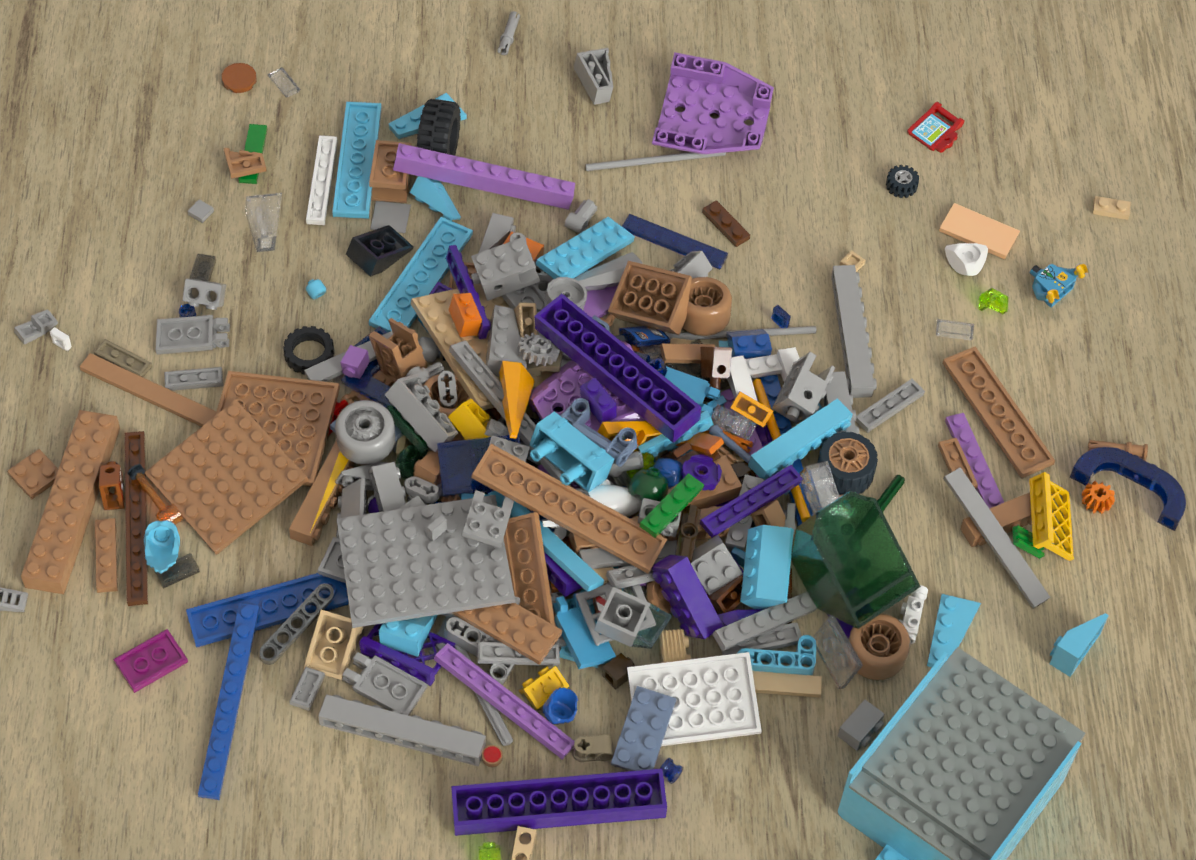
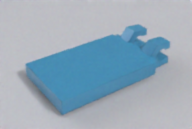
M654 363V369L701 406V413L707 410L712 417L713 407L703 404L705 397L718 401L721 395L720 390L709 387L710 384L706 380Z
M573 594L574 599L570 600L572 609H568V603L563 596L557 597L555 599L556 603L552 605L556 614L554 620L557 627L562 630L561 635L578 669L608 663L615 658L616 655L609 641L599 646L595 645L575 596L576 594ZM589 607V608H590V611H591V613H592V615H593L594 612H593L592 608Z

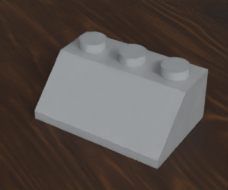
M361 478L342 489V496L338 497V508H341V513L337 514V518L366 514L367 493L365 478ZM337 530L336 538L339 539V532Z

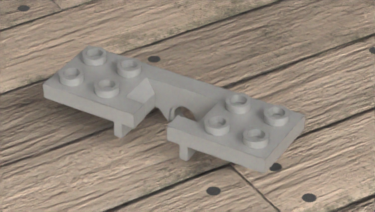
M492 435L489 446L493 444L526 462L529 446ZM475 490L462 536L501 548L514 501L505 496L500 508L484 503L485 493Z

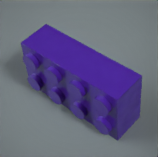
M668 555L652 566L653 578L660 584L662 595L669 601L672 607L671 612L680 622V630H684V635L706 639L715 630L724 627L688 557Z

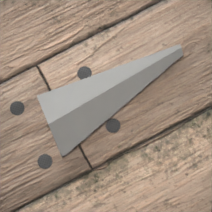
M632 252L586 271L574 279L581 282L586 291L604 290L606 287L619 285L628 261L642 264V261Z

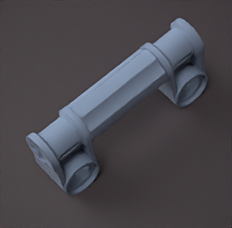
M578 398L574 400L569 408L560 415L600 448L606 450L619 467L624 465L628 457L637 448L636 432L632 428H623L610 441L585 425L591 417L589 403L586 399Z

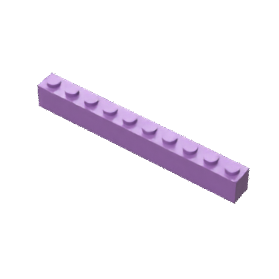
M401 143L398 144L393 167L394 171L568 210L574 197V182Z

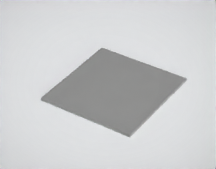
M376 201L370 230L390 225L398 233H405L411 204Z

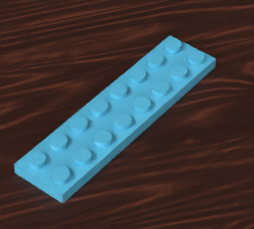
M346 102L332 212L333 217L369 219L372 193L369 180L375 143L379 136L381 103Z
M440 217L369 319V326L385 333L391 332L389 319L392 318L410 328L418 316L410 304L411 299L429 295L436 283L442 281L450 269L445 259L449 245H456L458 251L461 252L472 237L473 230Z

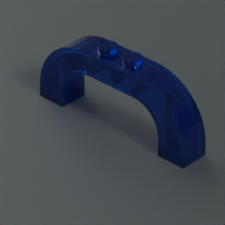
M1113 447L1092 449L1078 459L1069 478L1086 486L1098 472H1116L1155 492L1163 502V511L1157 523L1173 531L1176 530L1186 508V498L1179 482L1168 472L1142 460L1137 455Z

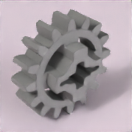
M531 333L530 336L525 334L524 338H520L517 350H519L518 354L523 355L522 359L529 360V364L535 362L536 366L539 364L546 366V363L552 365L553 361H557L560 351L558 347L551 343L549 339L542 337L540 333L538 335Z

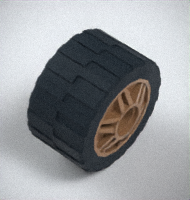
M854 432L835 433L827 438L821 446L816 469L821 485L827 484L829 492L838 496H856L865 492L873 482L878 462L875 446L869 439Z

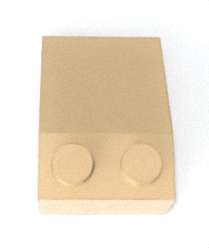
M321 610L303 669L308 667L324 672L326 676L342 680V675L349 666L364 626L352 628L350 617Z

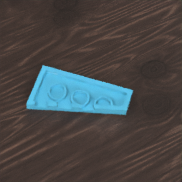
M447 93L435 98L455 102ZM424 105L389 123V129L398 139L418 134ZM460 108L462 121L467 119V114Z
M945 594L941 595L927 662L928 667H933L944 652L948 653V659L955 649L959 647L981 603Z

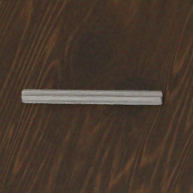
M455 645L457 651L472 661L466 650ZM475 692L503 746L510 745L513 742V738L499 711Z

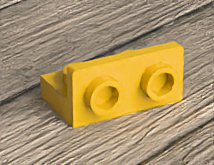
M546 666L537 672L539 676L534 680L531 677L522 683L523 688L519 692L520 694H525L535 710L542 707L556 689L569 687L556 666L551 668Z

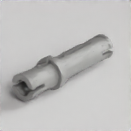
M515 11L510 12L504 33L500 37L501 42L498 47V53L501 52V55L508 54L510 45L514 41L513 36L520 19V14H517Z

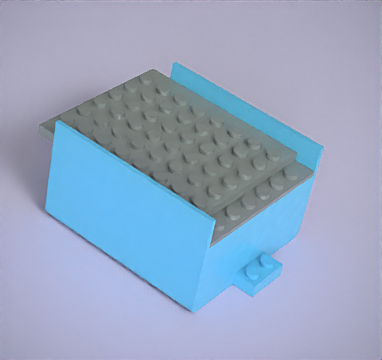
M957 647L948 659V653H943L850 770L838 808V814L846 822L884 848L875 860H1006L1064 782L1082 744L1080 742L1086 733Z

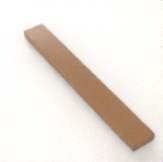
M91 353L80 365L81 371L201 427L216 415V411Z

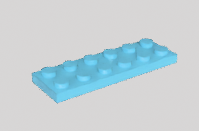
M607 217L536 260L535 265L553 279L558 277L574 279L634 242L635 236L610 217Z

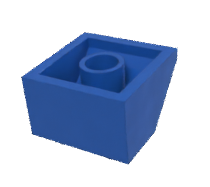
M764 329L726 332L728 346L732 348V357L744 356V359L771 355L772 347L769 334Z

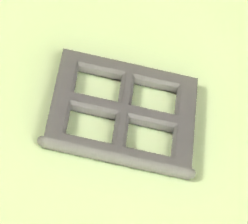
M610 583L589 592L585 591L575 595L596 646L614 639L594 631L596 626L595 620L599 618L601 612L592 615L586 600L604 594L606 599H608L613 588ZM640 584L631 586L635 597L647 602ZM649 608L639 631L656 626Z

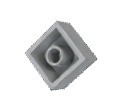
M719 535L702 544L693 552L691 565L709 595L743 574Z
M613 587L594 631L632 647L651 603Z

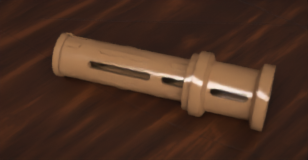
M1089 440L1088 452L1122 455L1126 459L1133 457L1146 461L1148 444L1135 445L1131 442L1119 444Z

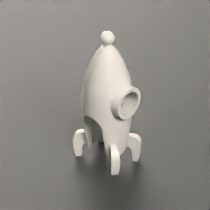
M608 479L589 493L583 488L576 489L626 517L637 513L642 504L640 495L635 493L632 496L628 492V488L611 485ZM548 519L542 520L543 527L554 528L555 531L553 533L560 540L565 538L567 532L565 528Z

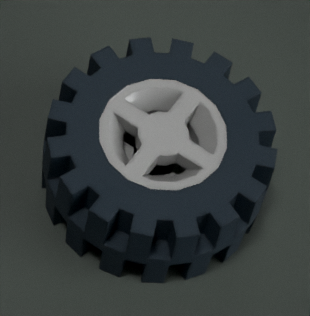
M897 165L888 172L886 180L887 190H889L890 194L894 193L895 197L900 196V198H903L905 196V198H909V195L913 196L919 184L918 172L914 171L912 167L908 168V165H905V167L903 165H899V167Z

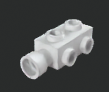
M914 585L912 587L911 596H908L907 603H902L900 612L904 616L903 620L899 619V621L907 629L911 644L915 643L924 600L927 598L928 589L922 585Z

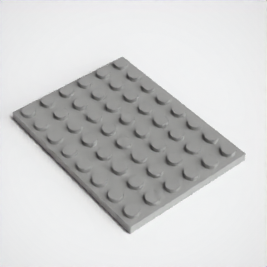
M496 495L484 496L483 502L497 506ZM473 498L337 518L352 628L515 603L504 538L501 548L462 536ZM443 515L447 519V530L432 541L428 538L427 526L437 517Z

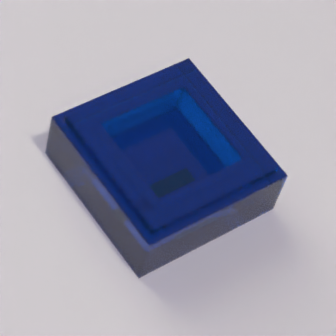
M776 305L773 308L772 320L781 328L789 327L791 316L779 305Z

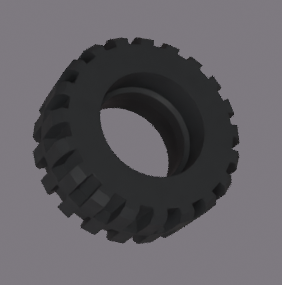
M432 98L427 100L420 117L416 147L456 155L461 120L460 106L456 102Z

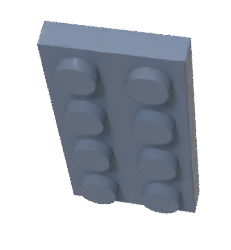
M637 686L611 765L628 771L654 769L677 698Z

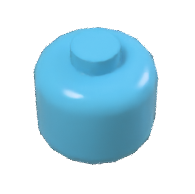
M319 279L310 280L306 286V292L313 300L321 297L327 291L325 285Z

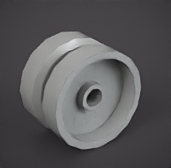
M558 277L548 284L542 308L546 307L562 293L584 310L587 291L581 282L569 277Z

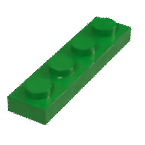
M688 473L640 522L639 527L656 538L700 493L704 484Z

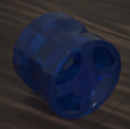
M668 758L660 767L663 770V777L667 778L670 784H673L683 771V767L674 764L671 758Z

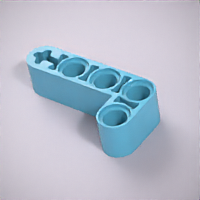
M803 635L799 638L796 652L748 648L737 652V654L750 653L752 671L813 675L816 664V640L810 635ZM767 661L769 664H763L761 662ZM781 663H788L789 666H784ZM802 664H807L810 667H803Z

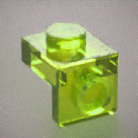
M990 288L980 295L979 310L983 311L990 307L1004 314L1008 312V296Z
M484 842L483 846H478L479 860H501L500 845H495V842Z

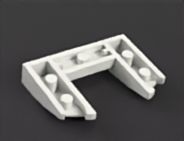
M796 347L778 350L775 355L744 359V356L731 357L730 376L727 380L734 398L741 391L757 401L752 378L781 374L785 382L793 363L800 359Z

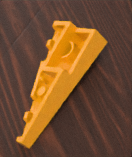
M502 361L499 371L504 394L502 404L509 436L516 439L535 381L522 363Z
M647 421L602 422L597 431L612 441L623 428H632L636 432L637 448L634 451L639 450V445L662 434Z

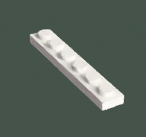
M319 136L306 217L307 224L325 225L337 147V137Z

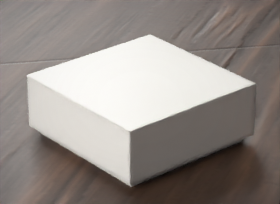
M55 327L50 331L55 345L65 351L72 347L68 335Z

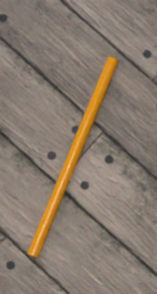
M761 379L753 380L752 383L759 403L771 409ZM772 413L767 421V426L774 441L781 434ZM797 485L791 489V493L802 522H809L811 516L800 486Z

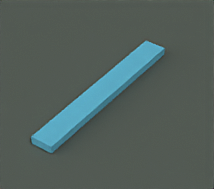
M497 491L488 493V496L496 495L497 506L501 508L505 496ZM514 501L509 518L531 512ZM540 521L544 552L587 592L603 586L604 579L549 528L543 527Z

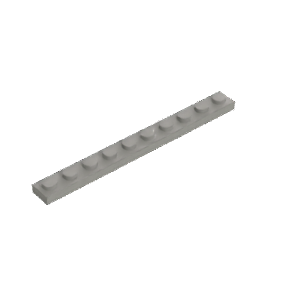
M466 340L451 345L449 352L506 420L502 404L504 394L500 381ZM524 413L518 436L526 446L530 447L529 450L531 451L534 448L529 444L536 425ZM543 457L539 462L552 477L561 481L560 476L563 472Z

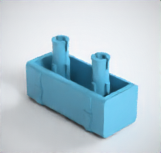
M555 411L537 423L529 444L534 448L530 452V456L534 461L538 462L545 457L563 472L560 480L564 485H570L571 482L575 481L588 493L607 479L614 462V458L606 450L600 448Z

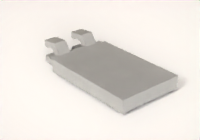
M213 315L157 319V355L213 350L216 346L219 348L229 347L230 340L228 334L217 333V331H230L228 318L214 319Z
M357 652L353 658V664L363 669V671L359 675L346 668L342 675V680L353 685V691L389 711L397 710L404 715L410 716L426 691L428 684L377 656H374L372 659Z

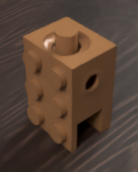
M376 140L369 186L372 187V201L407 203L411 174L394 171L393 167L398 144L412 146V143Z
M390 318L389 323L393 332L392 336L387 339L375 331L368 336L381 371L395 383L398 379L406 377L412 368L417 366L427 368L428 363L423 357V349L419 345L418 335L415 330L409 329L402 322H397Z

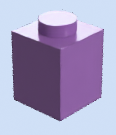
M350 345L340 362L343 374L360 379L370 362L368 350Z

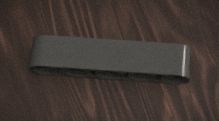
M320 584L262 645L259 653L260 660L264 664H274L319 616L320 611L325 610L332 602L334 590L331 585ZM323 590L330 593V596L326 599L319 596V593ZM308 605H313L317 610L310 614L305 611V608ZM294 620H300L303 625L300 628H294L291 623ZM280 635H286L289 640L286 643H280L277 638ZM272 650L275 655L272 658H265L263 656L264 651Z

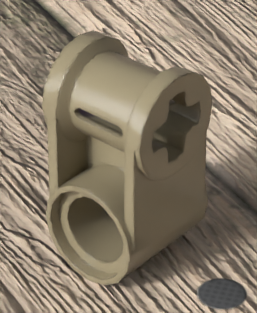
M608 734L581 736L574 742L573 757L579 762L607 761L613 758L612 739Z

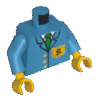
M1050 264L1044 270L1037 265L1033 266L1029 273L1035 277L1032 289L1036 299L1044 301L1052 308L1074 288L1076 277L1080 279L1085 277L1084 273H1088L1087 266L1080 264L1076 268L1067 269Z

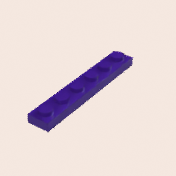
M449 245L445 259L459 292L472 294L482 318L478 338L486 339L488 331L491 329V322L486 317L485 308L480 303L479 294L475 291L473 280L469 277L468 268L464 265L461 252L458 251L456 245Z
M789 465L700 520L699 524L713 538L802 483L803 478L792 465Z

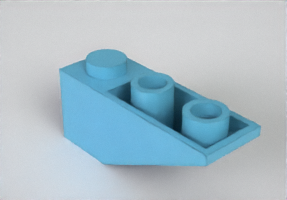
M418 176L410 191L415 196V199L421 203H427L431 210L441 212L445 219L450 221L460 220L461 216L442 183L438 180Z

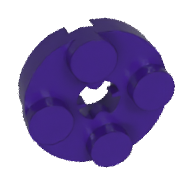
M694 455L690 460L684 462L681 474L682 478H684L689 473L704 484L702 490L711 491L719 483L722 470L718 463L716 465L712 462L713 459L711 457ZM699 470L706 474H699Z

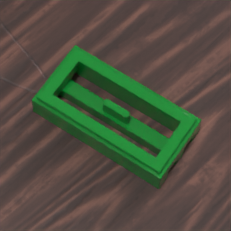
M1019 525L1013 527V545L1039 559L1045 556L1044 552H1042L1044 547L1040 549L1033 547V534Z

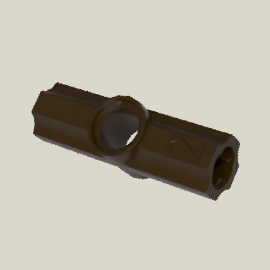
M691 504L683 509L675 555L688 557L690 563L693 558L701 509Z

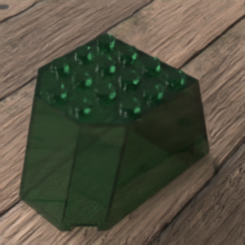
M849 491L819 510L795 529L791 561L817 609L859 629L921 587L875 498Z

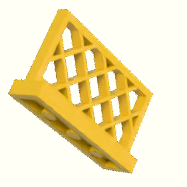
M1043 472L1029 479L1033 547L1037 549L1045 547L1070 561L1074 559L1069 492L1051 482L1050 475Z

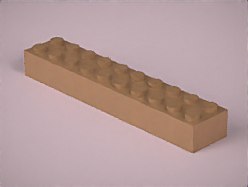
M79 410L21 574L25 588L58 594L65 593L100 490V467L110 461L120 431L117 416Z

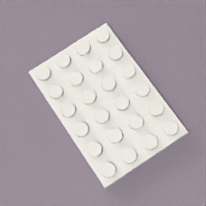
M749 652L627 667L631 702L637 686L677 698L662 746L761 734L762 732Z

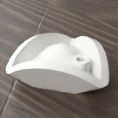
M958 243L947 245L945 253L949 264L956 272L962 275L973 276L977 275L983 268L988 254V247L977 243Z

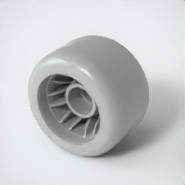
M370 400L356 401L346 406L337 417L335 424L337 445L341 453L348 460L363 465L374 464L383 460L392 451L395 444L394 420L391 413L383 405Z

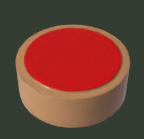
M489 745L483 749L482 761L486 766L496 767L502 762L503 753L498 746Z

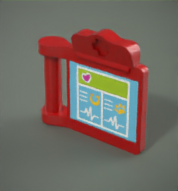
M937 101L907 130V133L931 151L937 150L942 153L953 146L954 141L958 138V134L955 131L963 126L965 120L962 118L958 119L941 107L942 104ZM938 112L946 119L951 121L953 125H949L947 122H945L940 117L935 115V113Z

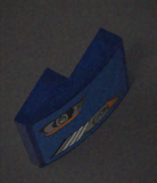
M645 326L619 328V335L628 337V344L632 346L670 344L669 337L661 330Z

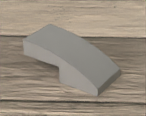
M45 310L32 315L31 321L14 327V333L23 344H27L50 331L58 324V321L49 310Z

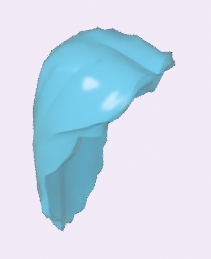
M167 520L151 522L146 528L144 537L147 565L150 568H154V571L160 574L176 563L180 547V536L174 523Z

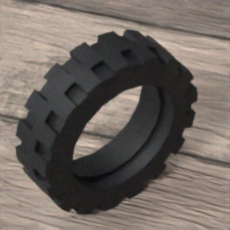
M303 326L302 329L297 328L284 341L283 351L287 365L290 369L293 368V371L301 372L303 375H305V369L334 357V345L328 332L325 333L322 328L317 329L316 326L308 328ZM305 341L319 342L325 348L323 354L313 360L300 359L294 355L293 351L297 345Z

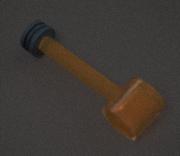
M137 464L129 469L128 475H130L132 480H138L159 509V512L155 514L158 521L167 520L175 525L183 521L178 508L174 504L166 506L143 475L145 470L141 464Z

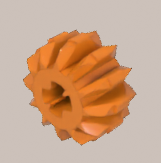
M1094 481L1092 484L1088 483L1081 494L1082 504H1086V510L1092 509L1093 514L1096 511L1102 514L1104 511L1111 509L1115 502V493L1113 490H1110V485L1105 486L1103 481L1100 484Z

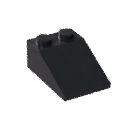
M390 225L352 237L346 255L371 277L385 271L413 250L414 246Z

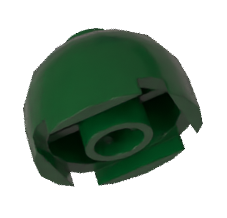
M649 467V469L639 470L632 476L628 492L632 496L635 493L640 495V500L646 498L661 502L668 494V481L660 473L659 469Z

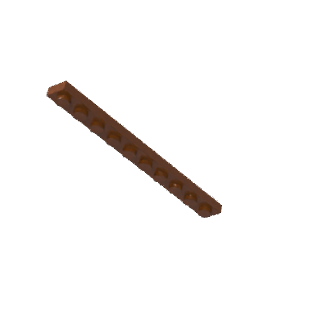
M144 431L125 433L126 582L128 606L148 604V565L145 559L144 537L147 528L146 475L144 473L136 480H132L130 475H128L129 469L137 464H141L146 471Z

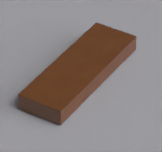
M686 442L658 459L670 458L675 460L692 449L689 442Z

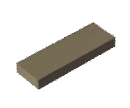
M106 339L94 351V355L141 377H144L152 367L151 362Z

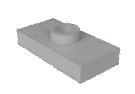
M305 667L291 697L290 705L310 711L325 678V673Z

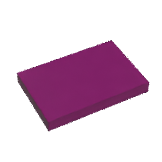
M168 629L113 659L134 693L188 663L187 657Z

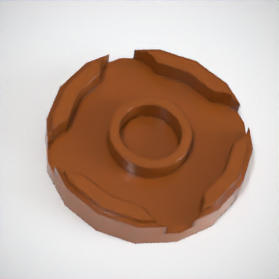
M245 63L229 65L222 73L223 86L234 93L249 91L257 82L254 68Z

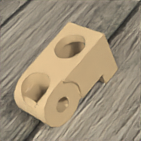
M517 827L511 860L531 859L537 838V830Z

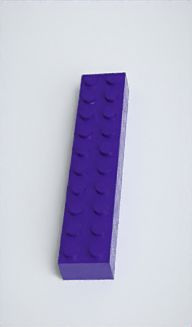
M562 293L534 316L535 329L549 339L551 343L591 376L597 378V381L671 442L674 443L701 419V406Z
M662 769L451 786L455 836L517 831L518 826L541 829L666 818L667 814Z

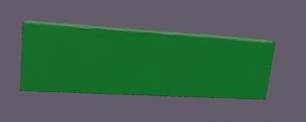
M249 124L244 151L263 154L268 130L267 125ZM259 173L239 177V183L257 184Z

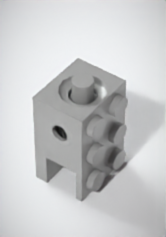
M524 237L471 256L477 272L471 274L474 285L481 283L487 301L540 282L535 269L536 266Z
M812 352L807 353L793 363L772 407L773 410L795 424L800 423L818 411V403L827 392L825 388L834 377L832 374L835 369L834 366L829 367L817 376L809 371L816 357Z

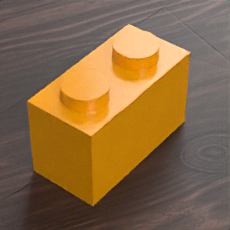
M741 391L738 392L730 406L731 409L763 428L773 413V410Z

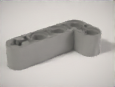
M457 617L450 618L444 629L445 639L455 643V645L460 646V648L476 657L478 642H500ZM468 637H472V638H474L476 641H475V642H471V641H469L467 638H468ZM493 663L488 675L501 685H504L515 665ZM499 673L502 678H497L493 674Z

